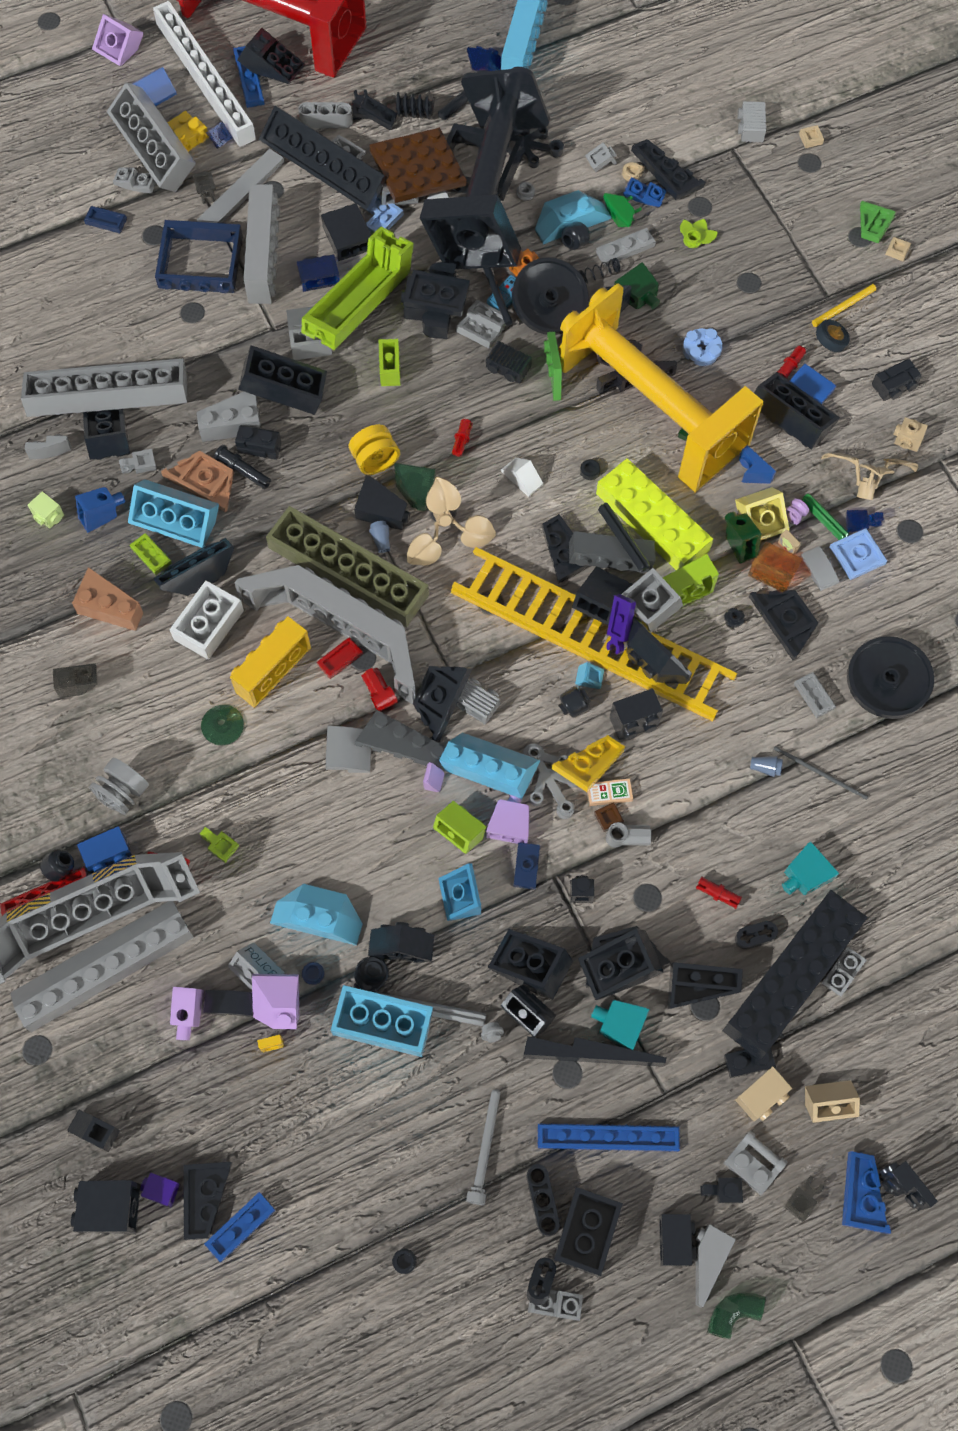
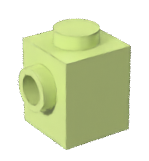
M43 491L28 504L34 520L40 525L45 524L49 529L54 524L59 523L64 516L60 505Z

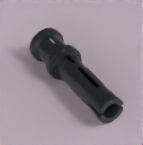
M221 445L216 450L215 460L221 461L233 469V471H238L262 487V489L265 490L269 487L270 483L268 482H271V478L244 462L239 454H234L228 450L226 445Z

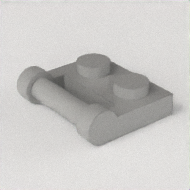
M750 1130L723 1164L739 1178H742L747 1185L761 1196L788 1162L783 1157L780 1159ZM748 1144L774 1165L771 1171L745 1150Z

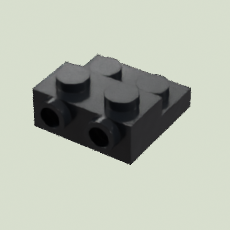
M895 1161L879 1171L884 1189L895 1197L905 1194L906 1202L913 1209L921 1211L931 1208L938 1202L907 1161L901 1163Z

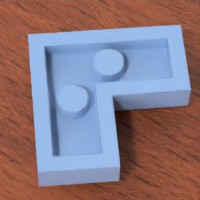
M380 194L370 211L374 216L366 223L371 234L381 226L389 230L404 215L403 210L393 203L388 204V206L381 205L382 196Z

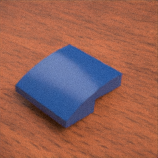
M804 364L790 380L791 383L821 404L836 388L834 383L807 364Z

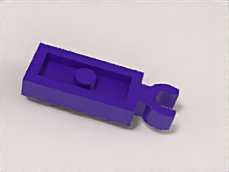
M621 594L614 595L607 635L611 637L606 646L607 650H612L616 646L615 654L617 655L624 652L623 642L628 641L636 601Z

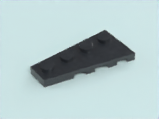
M648 139L632 146L631 151L675 200L704 188L706 184L704 180L696 179L692 171L681 168L677 160L666 157L665 152Z

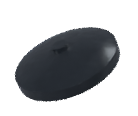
M546 257L531 261L519 272L512 287V302L518 317L527 327L541 334L547 335V332H555V335L563 334L560 326L565 317L572 311L581 313L588 307L589 295L583 277L572 265L557 258Z
M878 637L861 645L853 654L847 668V683L853 698L866 711L882 718L898 719L914 714L925 705L934 688V671L928 657L913 643L898 637Z

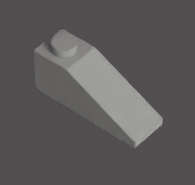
M710 1224L705 1229L701 1227L695 1238V1241L698 1242L696 1246V1306L700 1308L704 1307L736 1240Z

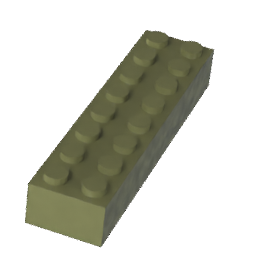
M291 506L286 509L266 536L268 548L304 569L306 567L311 569L316 576L321 579L326 578L330 580L333 586L338 589L343 588L347 590L350 596L364 600L369 607L381 610L387 617L392 620H398L406 628L429 596L428 584Z

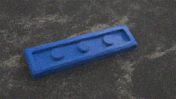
M245 46L233 48L247 108L265 105L258 74L252 73L237 61Z

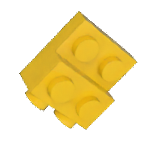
M186 110L167 122L188 152L209 138L207 127L196 116L193 118Z

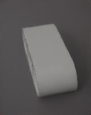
M304 102L298 108L300 121L311 128L345 129L353 124L352 108L350 104L345 102Z

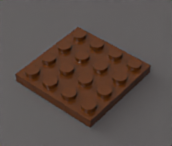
M440 127L369 144L370 152L379 171L388 177L385 183L395 203L466 186V178Z

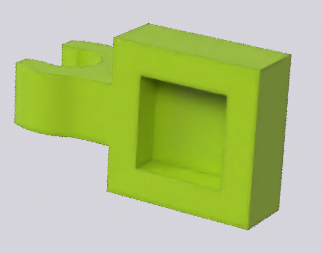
M205 827L199 833L201 838L210 843L207 849L224 863L228 861L239 847L237 842L222 831L217 836Z

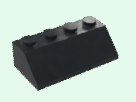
M778 372L759 384L754 392L764 401L760 413L811 450L821 443L840 419L839 416Z

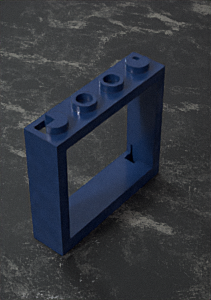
M165 220L155 273L158 288L165 290L234 293L243 240L241 225ZM189 239L234 242L229 277L167 274L172 240Z

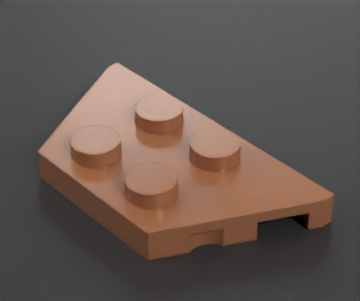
M198 451L189 458L177 462V466L169 470L165 468L161 471L163 477L200 498L218 503V508L227 512L234 476L233 469Z

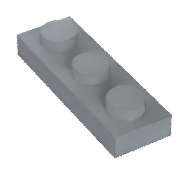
M645 228L596 248V254L601 262L608 264L610 259L617 258L621 261L655 247L656 241L649 230Z

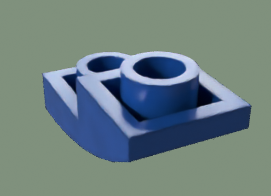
M631 177L623 196H632V200L639 203L660 207L666 190L652 182L647 186Z

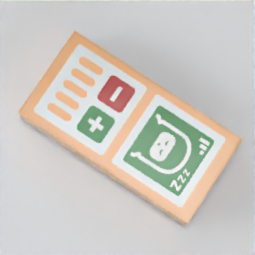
M630 779L596 782L587 792L589 806L633 801Z

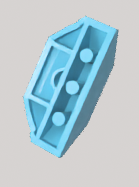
M577 190L545 202L535 231L541 242L546 244L562 238L564 228L575 222H582L586 227H591L611 219V215L603 202Z
M302 884L278 900L270 924L355 946H357L363 926L347 894L307 884Z

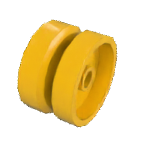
M381 424L371 425L362 429L352 437L348 444L349 451L353 458L356 459L360 471L366 475L378 474L387 470L400 456V449L392 439L389 429Z

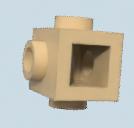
M905 417L902 424H897L893 435L897 437L894 444L917 452L928 425Z

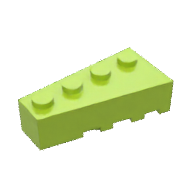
M708 554L664 576L663 579L681 597L682 604L686 605L713 593L719 573Z

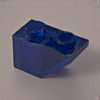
M480 46L467 48L473 71L500 70L502 57L498 55L499 52L493 48L486 50Z

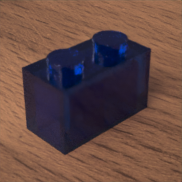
M334 254L297 261L303 292L335 286L340 281Z

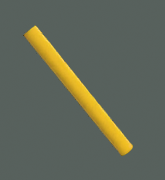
M871 284L812 320V325L817 327L824 320L839 314L875 292L876 286Z

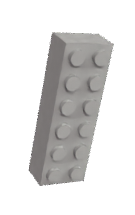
M126 82L107 110V113L160 188L176 192L196 162L144 89Z
M250 185L244 266V284L249 304H272V296L276 294L273 280H276L277 277L274 264H277L275 248H278V236H276V233H279V221L276 220L277 217H280V206L278 205V194L274 193L273 185Z

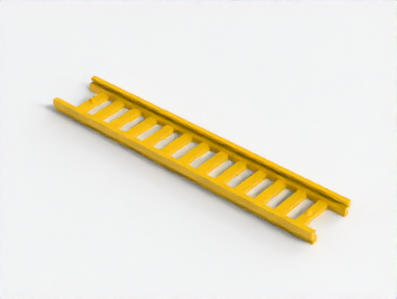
M478 547L474 548L473 554L486 561L470 588L454 582L451 589L452 594L647 690L653 688L655 694L712 722L714 721L718 710L703 702L718 673L735 680L736 672L651 632L663 646L672 650L671 653L677 659L682 655L691 660L687 667L692 673L690 681L699 664L711 669L695 699L684 694L690 681L687 684H678L676 690L665 685V683H656L652 678L649 679L645 676L641 667L636 671L626 666L629 662L627 647L619 661L608 657L611 650H607L606 646L608 641L611 640L610 636H608L600 652L589 648L602 622L594 619L581 643L570 638L584 614L580 611L575 610L562 634L551 629L568 600L574 602L575 594ZM497 565L503 568L504 571L487 598L479 594L478 591L493 566ZM515 574L521 577L522 580L507 606H503L496 601L511 575ZM532 582L541 588L524 616L514 610ZM550 591L558 595L559 598L542 625L534 621L533 618Z

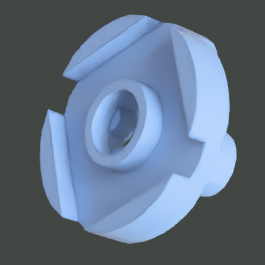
M701 328L689 331L686 334L683 343V354L688 360L690 358L696 365L707 366L713 364L720 357L722 341L717 335L716 330ZM702 344L705 345L706 348L705 350H702V348L698 346Z

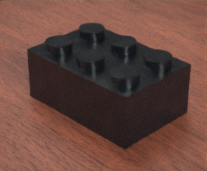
M576 1187L553 1261L596 1277H601L623 1203Z

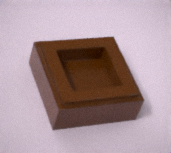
M614 802L594 811L603 832L608 831L613 823H624Z

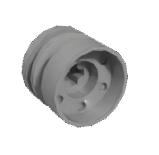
M113 757L103 769L109 778L106 779L98 775L95 779L100 785L92 782L88 788L105 806L126 815L129 809L125 804L129 806L135 804L129 794L140 797L149 784L134 769Z

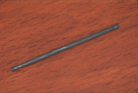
M774 747L773 750L782 753L793 761L867 800V795L860 793L858 790L790 753L781 750L779 747Z

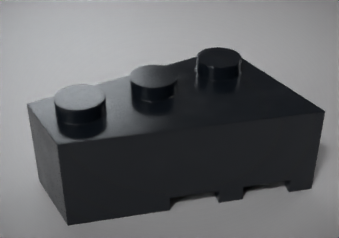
M671 963L667 1010L741 993L743 969Z

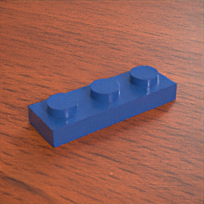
M259 1192L204 1244L216 1259L222 1263L276 1210Z

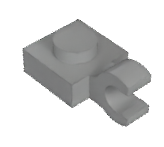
M152 449L132 452L133 458L119 460L122 474L129 473L133 469L136 470V474L157 470Z

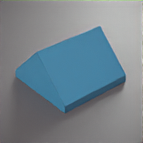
M468 863L438 878L447 921L481 915V902L472 863Z

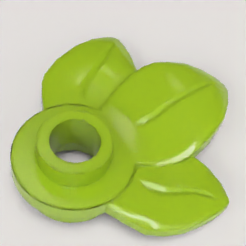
M705 219L698 220L693 224L683 220L680 225V232L684 236L683 242L689 248H697L701 244H709L717 237V231L708 230Z

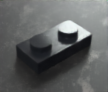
M771 1048L760 1061L747 1050L724 1055L730 1078L767 1071L772 1067L776 1068Z

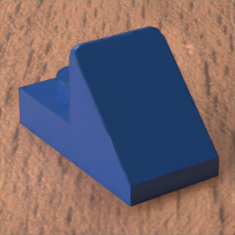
M748 445L745 446L739 456L741 465L748 469L744 473L742 482L764 484L773 482L776 470Z

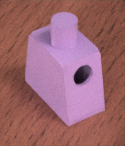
M509 795L508 801L498 800L487 827L486 838L515 844L528 843L529 805L521 804L522 799Z
M173 987L170 1025H177L176 1040L190 1041L191 1027H199L204 990ZM185 1011H187L188 1018L186 1020H184L183 1018Z

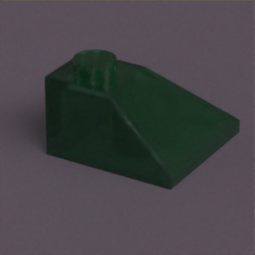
M395 463L394 470L397 489L411 507L420 511L429 510L426 504V497L436 478L435 469Z

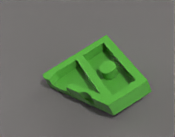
M861 201V238L879 243L893 221L895 211Z

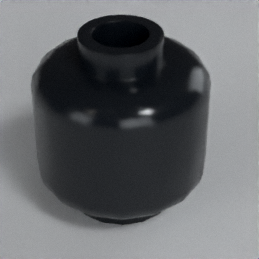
M575 222L565 227L562 232V242L570 250H577L587 245L590 239L589 229L582 222Z
M573 686L560 695L561 703L558 706L564 715L569 714L571 717L576 718L590 708L589 703L591 700L583 687L579 689L577 686Z
M63 849L52 850L42 859L40 864L42 874L48 880L54 882L63 880L74 868L73 857Z

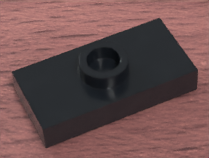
M366 94L358 110L359 113L388 130L392 129L398 114Z

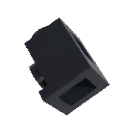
M584 875L572 878L570 880V903H593L594 879H589L588 876Z

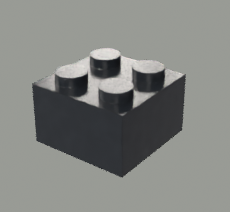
M652 688L613 702L609 718L618 740H630L639 733L655 731L659 727L663 709Z

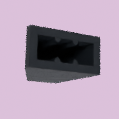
M370 475L365 476L354 508L355 518L370 523L385 521L386 525L390 528L403 530L404 524H408L410 519L407 503Z

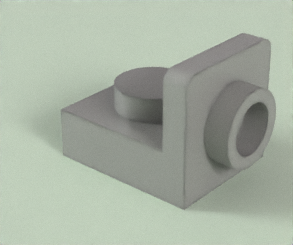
M604 142L585 155L595 172L609 162H612L614 165L617 164L614 159L617 156L611 146L607 148Z

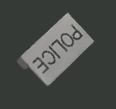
M254 942L238 950L228 965L251 990L252 974L285 973Z

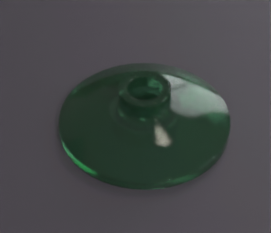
M218 705L209 709L201 721V730L204 737L210 743L219 746L235 742L241 736L244 729V720L241 713L229 705ZM225 720V723L223 725H219L218 721Z

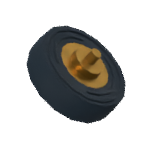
M831 319L824 320L817 327V339L826 349L832 352H841L848 346L850 342L849 333L837 321Z

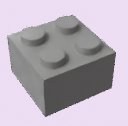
M654 568L621 594L636 601L634 615L650 633L683 606L681 597Z

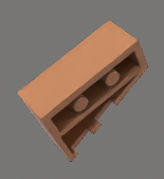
M88 567L72 602L76 612L86 617L136 631L143 616L139 602Z

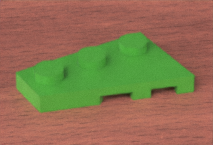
M547 332V340L544 341V352L546 353L548 376L551 377L553 401L561 400L562 367L555 332Z

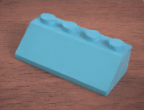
M144 479L133 487L128 523L203 548L216 523L219 504Z
M463 732L448 742L439 760L446 772L520 799L523 798L540 763V760Z
M343 985L331 1032L334 1036L422 1057L433 1007Z

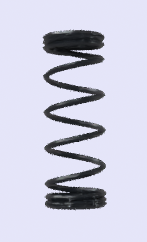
M613 258L609 260L608 264L602 262L600 267L598 265H594L592 270L588 267L586 269H589L592 272L593 278L596 281V277L594 275L595 266H597L600 269L602 278H604L602 272L603 263L607 265L610 275H612L611 269L609 267L611 260L613 269L616 273H619L621 271V266L619 260L617 258ZM586 269L585 272L579 270L578 272L588 284Z

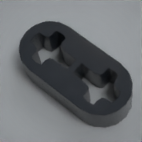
M770 921L746 926L737 932L735 942L741 949H750L768 944L777 937L778 928ZM764 927H766L767 930H772L770 937H768L767 934L759 936L758 933L763 932ZM743 933H745L746 936L754 935V937L749 940V943H746L745 940L741 941L740 939L743 936Z
M543 1257L535 1263L527 1289V1299L534 1305H543L549 1297L556 1274V1264L550 1258ZM547 1267L548 1271L545 1278L541 1277L542 1269ZM541 1285V1293L539 1296L535 1295V1291L537 1290V1286Z

